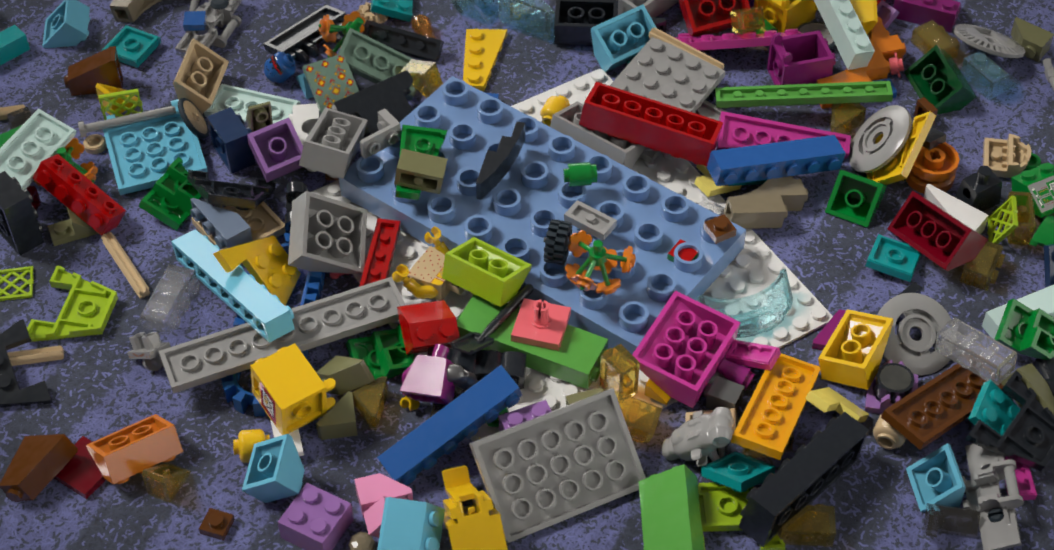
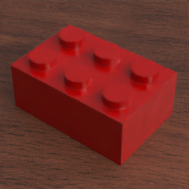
M679 0L690 36L708 35L746 25L753 18L748 0Z

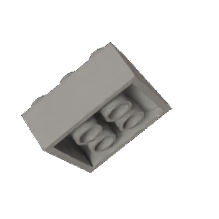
M308 191L302 193L292 201L288 265L307 271L362 275L365 267L367 209Z

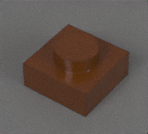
M923 97L917 100L914 116L929 111L937 116L938 110L926 98Z
M725 214L705 221L703 229L715 244L736 236L737 229Z
M209 508L199 527L200 534L224 541L235 520L234 514Z

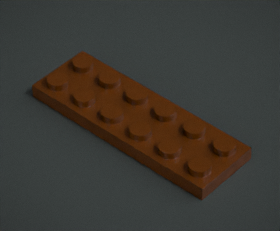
M971 354L885 409L881 418L921 450L970 416L984 382L992 380L1002 389L1003 385L1001 382L1004 379Z

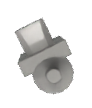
M140 332L131 336L129 339L133 350L127 352L129 359H143V366L148 371H158L161 369L163 364L159 351L171 347L170 343L161 342L158 332L148 334Z

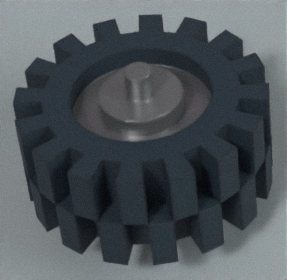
M555 219L550 221L546 234L547 238L544 237L543 240L545 242V262L565 265L569 254L568 245L570 244L569 238L572 235V222Z

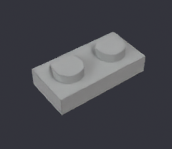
M578 200L564 214V221L572 222L573 226L586 231L602 241L617 227L616 219Z

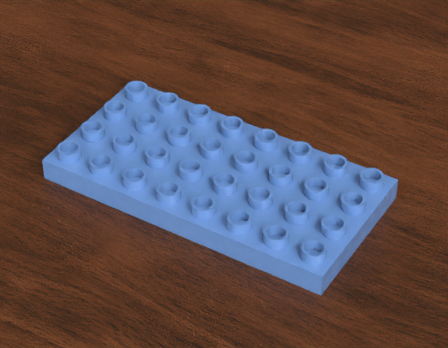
M454 76L450 77L400 122L401 131L402 124L448 130L438 157L448 159L440 194L422 191L419 200L395 197L396 185L394 181L399 161L401 140L366 159L361 156L349 167L344 178H339L341 196L367 209V211L381 219L401 221L400 230L428 246L434 247L435 245L427 243L424 236L429 232L432 237H435L431 232V229L435 226L441 231L439 240L441 242L444 241L449 250L475 237L532 264L529 274L519 289L520 291L526 284L533 285V292L526 299L542 300V302L545 300L551 304L571 307L568 325L607 338L608 349L628 361L674 291H678L697 301L743 250L746 229L731 222L737 229L736 236L715 244L703 229L705 221L720 216L719 214L700 206L685 196L656 183L645 175L633 171L612 160L607 155L589 148L572 137L545 125L534 117L522 113ZM516 121L525 123V141L512 167L497 186L483 199H477L476 181L487 150L497 152L501 137L512 136ZM584 162L596 164L597 183H592L589 186L569 187L568 182L564 183L563 169L567 168V164ZM577 200L617 220V227L602 241L603 247H606L607 250L614 249L618 256H623L624 249L628 246L633 247V254H635L636 260L630 272L622 273L620 261H617V267L612 268V271L608 274V278L611 280L615 278L621 279V286L612 294L597 293L596 289L594 291L581 290L567 278L565 266L577 263L581 267L589 258V252H583L580 257H574L572 252L568 251L569 254L565 265L544 261L545 242L543 240L544 237L547 238L546 234L550 221L552 219L564 221V214ZM572 225V234L579 233L581 229ZM591 235V236H592V242L589 244V246H590V247H593V242H594L595 240H600V239L597 238V237H595V236H593V235ZM682 239L685 242L679 244L674 250V262L668 260L667 255L669 251ZM683 248H693L698 252V256L693 261H685L679 257L678 252ZM593 270L590 279L596 284L603 282L604 279L601 271Z

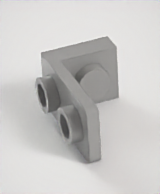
M385 108L377 112V127L379 131L360 140L361 156L364 159L401 140L400 123Z

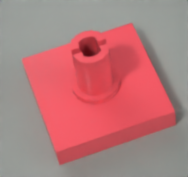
M524 298L511 333V341L559 351L571 315V307L551 304L545 300L542 302V300L536 301Z

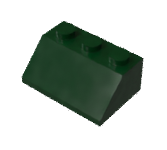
M937 44L904 71L920 99L924 97L938 110L937 114L961 110L977 97L951 55Z

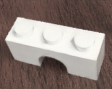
M317 104L293 105V114H289V118L302 145H304L305 139L320 117Z

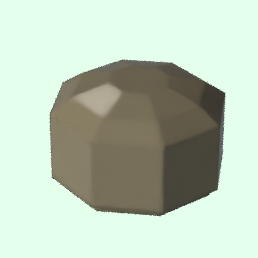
M359 532L351 536L348 544L349 550H375V541L368 533Z

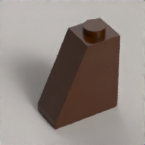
M111 46L68 66V75L64 76L65 87L70 89L71 96L97 94L95 87L97 83L123 89V73L116 46Z
M65 434L25 436L0 482V488L11 501H33L75 456L78 448Z

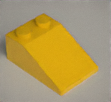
M847 309L818 358L821 378L868 390L878 373L892 329L893 318Z

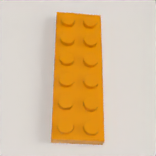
M781 353L771 371H764L732 435L731 443L781 460L807 403L805 398L809 391H812L817 381L820 367Z

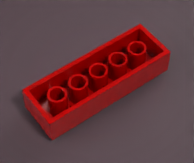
M596 82L584 102L579 125L589 130L605 133L610 137H618L632 144L648 147L653 151H661L675 158L691 161L696 165L707 166L710 153L717 146L723 122Z

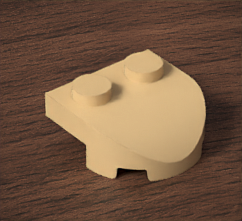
M1009 134L1007 140L985 138L983 142V166L990 167L997 177L1009 178L1016 176L1028 165L1032 153L1029 144L1025 145L1022 143L1020 137Z

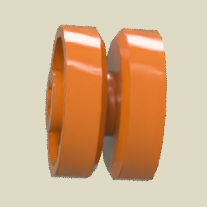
M946 142L930 150L922 146L906 182L912 189L922 194L925 193L928 183L947 192L952 188L960 161L958 152Z

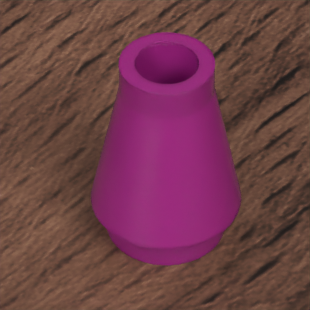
M723 359L717 369V372L721 373L727 380L745 386L744 391H746L755 375L750 371L751 368Z

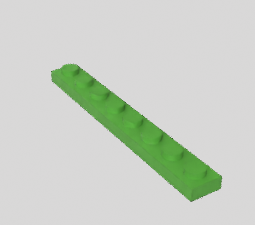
M890 81L716 87L715 99L716 108L889 102L893 99V92Z

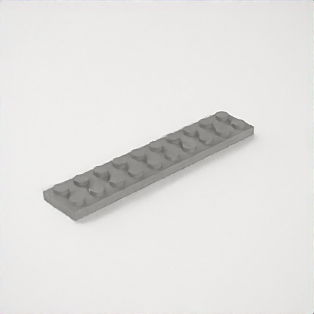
M392 277L292 308L291 310L294 314V319L292 320L295 329L270 343L248 323L160 350L159 355L174 394L250 369V365L254 364L256 360L266 358L276 353L280 348L288 347L294 343L302 352L399 320L397 307L405 306V303Z

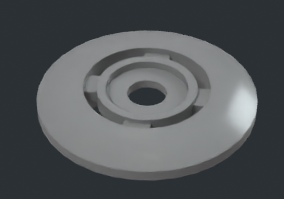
M958 24L954 28V34L960 40L982 52L1004 58H1022L1025 55L1026 50L1012 38L999 32L970 24Z
M891 105L880 109L870 116L858 129L851 142L850 166L859 173H872L892 161L901 151L909 137L912 126L910 113L902 106ZM883 134L881 141L875 144L876 138Z
M903 293L891 298L879 310L878 316L893 318L892 329L883 354L886 361L893 360V363L896 364L902 361L913 374L918 376L935 373L947 365L956 347V331L951 317L942 305L923 294ZM900 316L903 319L898 324L897 334L895 335V324ZM912 327H916L922 332L920 341H915L910 337L909 331ZM936 335H937V336H938L937 342H936V344H935V347H934V349H933V352L930 353L929 349L933 346V344H934V342H935V340H936Z

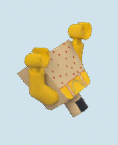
M434 226L431 232L435 237H432L427 232L424 239L427 243L434 244L435 246H430L410 270L404 264L398 265L396 267L397 271L392 274V279L395 282L403 281V286L407 288V291L411 292L418 299H436L440 301L450 291L461 295L465 289L455 286L442 278L445 253L450 250L444 241L441 242L439 240L441 231L438 227Z

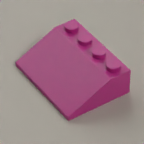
M674 291L629 361L671 398L693 408L736 340L741 322L678 291Z

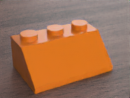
M157 414L86 445L103 477L112 484L125 483L131 476L137 473H146L152 470L153 466L161 462H170L176 458V455L183 453L175 425Z

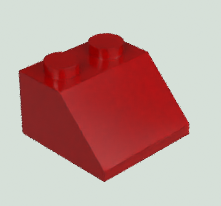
M445 300L397 307L406 355L428 352V348L435 347V344L452 348L451 342L460 338L456 317Z

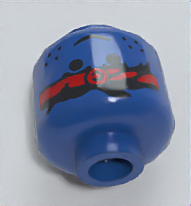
M276 52L264 64L265 76L271 82L283 83L295 73V59L288 53Z

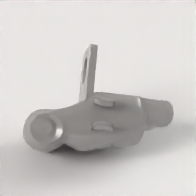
M717 407L710 414H703L702 410L694 412L693 419L683 423L672 432V436L664 439L662 443L663 457L669 461L676 459L697 461L698 467L707 465L708 456L712 461L724 457L725 446L730 443L733 435L732 425L734 420L731 411L726 407Z

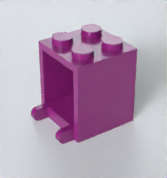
M820 30L783 37L781 33H775L773 38H771L767 70L774 85L816 84L818 79L833 76V65L836 64L835 54L830 51L828 41L822 36Z

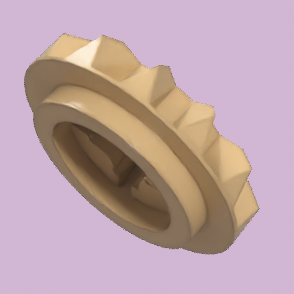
M368 2L365 5H359V9L356 10L360 13V17L365 18V22L367 19L382 24L389 17L378 13L374 15V13L370 12L371 3Z

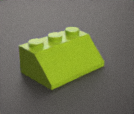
M473 237L445 253L442 278L455 286L471 292L475 296L489 301L493 305L501 307L516 296L529 274L532 264Z

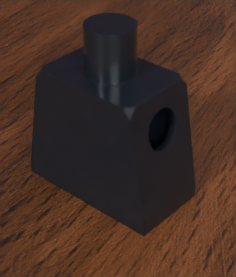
M980 166L976 173L965 177L961 181L955 198L983 212L1000 203L1002 181L992 172L990 167Z

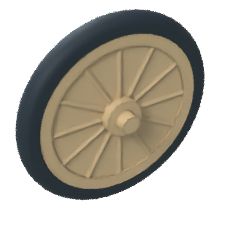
M181 98L178 101V110L182 120L196 137L200 139L207 138L209 129L202 113L189 99Z

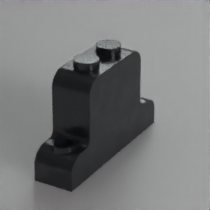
M408 70L403 71L334 102L331 109L367 119L368 122L364 138L379 131L377 127V112L385 108L400 123L413 111L405 97L411 93L409 88L413 83V79Z

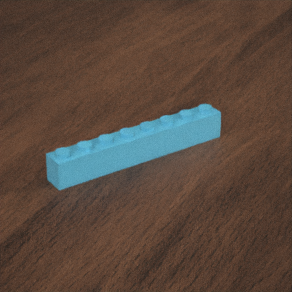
M195 229L171 241L176 259L269 343L295 329L292 320L294 319V314L288 305L282 304L276 295L269 293L265 285H260L252 274L248 275L241 265H238L229 273L225 272L213 255V253L221 249L218 245H213L206 235H202Z

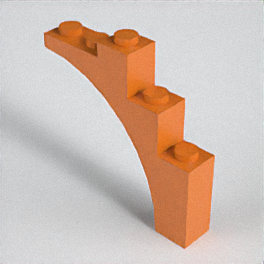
M878 17V22L867 34L875 50L868 66L851 70L846 69L833 76L818 79L816 84L871 82L886 79L888 73H890L889 58L895 57L894 53H897V58H902L903 61V57L906 54V46L901 42L898 35L890 36L889 31L883 26L881 17ZM851 103L820 104V106L824 109Z

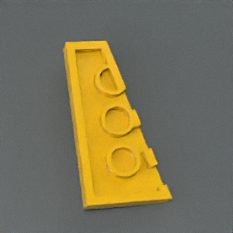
M466 29L463 81L480 91L485 90L492 68L496 64L497 56L501 52L503 42L508 35L507 29Z

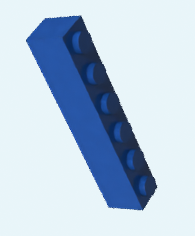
M829 135L714 150L710 153L707 169L716 186L839 170L846 153L836 136Z
M500 365L377 458L393 480L403 485H409L422 470L432 468L437 463V459L442 455L452 453L462 440L476 435L479 431L478 428L486 422L491 423L496 420L499 412L506 407L511 408L516 405L522 396L520 388L503 366Z

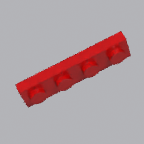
M377 219L359 287L388 278L401 229V221Z

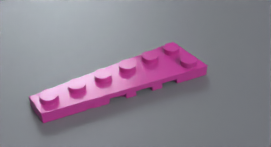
M787 29L785 33H781L782 37L801 34V32H798V29ZM768 30L762 34L744 32L738 35L725 33L715 36H690V33H680L678 37L674 38L699 51L770 46L771 38H773L777 31Z
M721 111L719 121L723 122L716 150L835 135L846 153L844 158H848L850 154L851 135Z

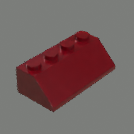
M915 191L911 192L887 228L946 271L974 260L988 241L986 237Z

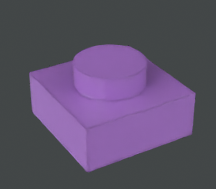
M881 0L877 5V15L881 17L883 26L887 29L900 12Z

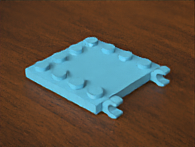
M178 99L171 101V105L176 109L174 115L103 129L120 195L153 188L154 184L166 173L169 165L178 157L183 160L182 165L187 172L188 170L208 172L198 137L188 129L180 116ZM115 114L106 116L107 120L116 118Z

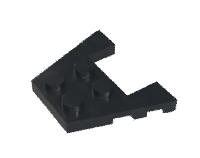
M188 170L187 180L204 200L218 208L234 206L236 209L243 211L249 210V208L255 209L276 188L275 180L266 182L265 179L256 178L254 186L208 180L209 172Z
M24 319L19 320L0 334V408L12 405L30 406L37 403H53L45 380L23 389L19 388L7 350L32 341Z
M1015 371L1001 390L1019 402L1023 407L1003 435H1000L983 421L979 420L965 440L1041 471L1054 454V415L1048 407L1043 408L1035 398L1037 394L1031 387L1027 388L1021 381L1023 378L1021 374Z

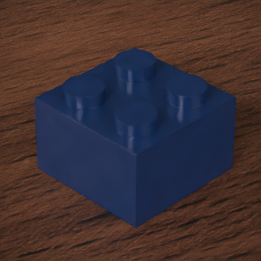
M232 107L207 116L213 148L230 173L233 174L254 165L255 159L248 144L247 136L252 131L249 127L246 128L244 126L241 115L236 114Z

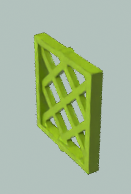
M138 89L98 95L104 120H107L106 111L119 117L129 115L130 113L143 112V104ZM134 95L138 98L137 102L131 99ZM118 98L125 100L122 104L116 102ZM103 100L109 102L106 107L103 106ZM128 102L134 104L131 108L125 106ZM113 104L118 106L115 111L110 109ZM139 106L141 111L137 112L134 109ZM121 109L127 110L125 115L120 114L118 112Z
M1013 195L987 219L989 248L997 246L1018 227L1017 201ZM1005 212L1002 220H1000L1002 213ZM1010 214L1007 222H1005L1007 215ZM998 222H999L1000 225H999V227H998V229H997V231H996L995 229H996L997 224H998ZM1003 224H1004L1005 227H1004L1003 232L1001 233L1000 231H1001V229H1002V227H1003Z
M33 266L0 270V274H6L4 277L0 275V284L3 282L8 284L4 289L0 288V296L2 294L5 295L0 297V301L33 297ZM28 273H30L29 280L24 278V276ZM11 275L17 277L12 282L7 280ZM19 280L25 282L22 286L18 287L15 285ZM27 285L30 286L28 293L23 290ZM13 287L14 289H16V291H14L11 295L6 292L8 289Z

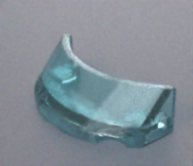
M782 269L779 276L770 286L751 296L736 299H719L700 295L697 301L741 322L736 338H745L768 332L778 326L784 320L789 309H791L793 296L787 271Z

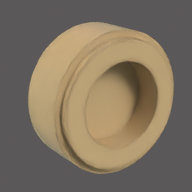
M99 134L90 135L83 142L85 151L89 154H99L107 146L105 138Z

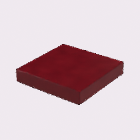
M82 436L74 444L78 448L77 453L54 479L87 499L106 479L87 449L86 445L93 441Z

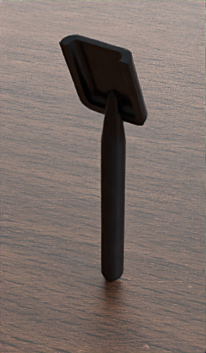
M526 284L487 325L482 334L471 332L451 342L452 348L472 355L492 345L494 338L489 336L519 307L523 299L533 292V285Z

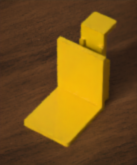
M463 465L443 470L442 477L445 491L449 496V499L442 500L445 509L443 524L448 530L452 550H508L500 513L493 507L492 499L483 490L478 491L471 484L467 466ZM472 499L473 505L462 506V501Z

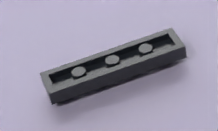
M366 19L365 29L362 34L392 49L439 61L444 41Z

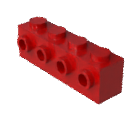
M59 154L41 161L33 176L36 182L101 236L116 228L126 212L122 206Z

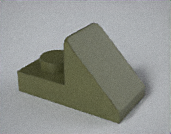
M68 207L70 219L48 225L54 246L99 234Z

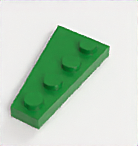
M402 124L399 158L402 149L438 156L448 130ZM396 185L395 197L419 200L422 190Z

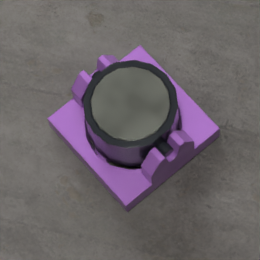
M893 360L884 363L878 369V373L869 389L866 390L865 412L882 414L885 409L918 389V375L913 374L902 361L898 364L893 363Z

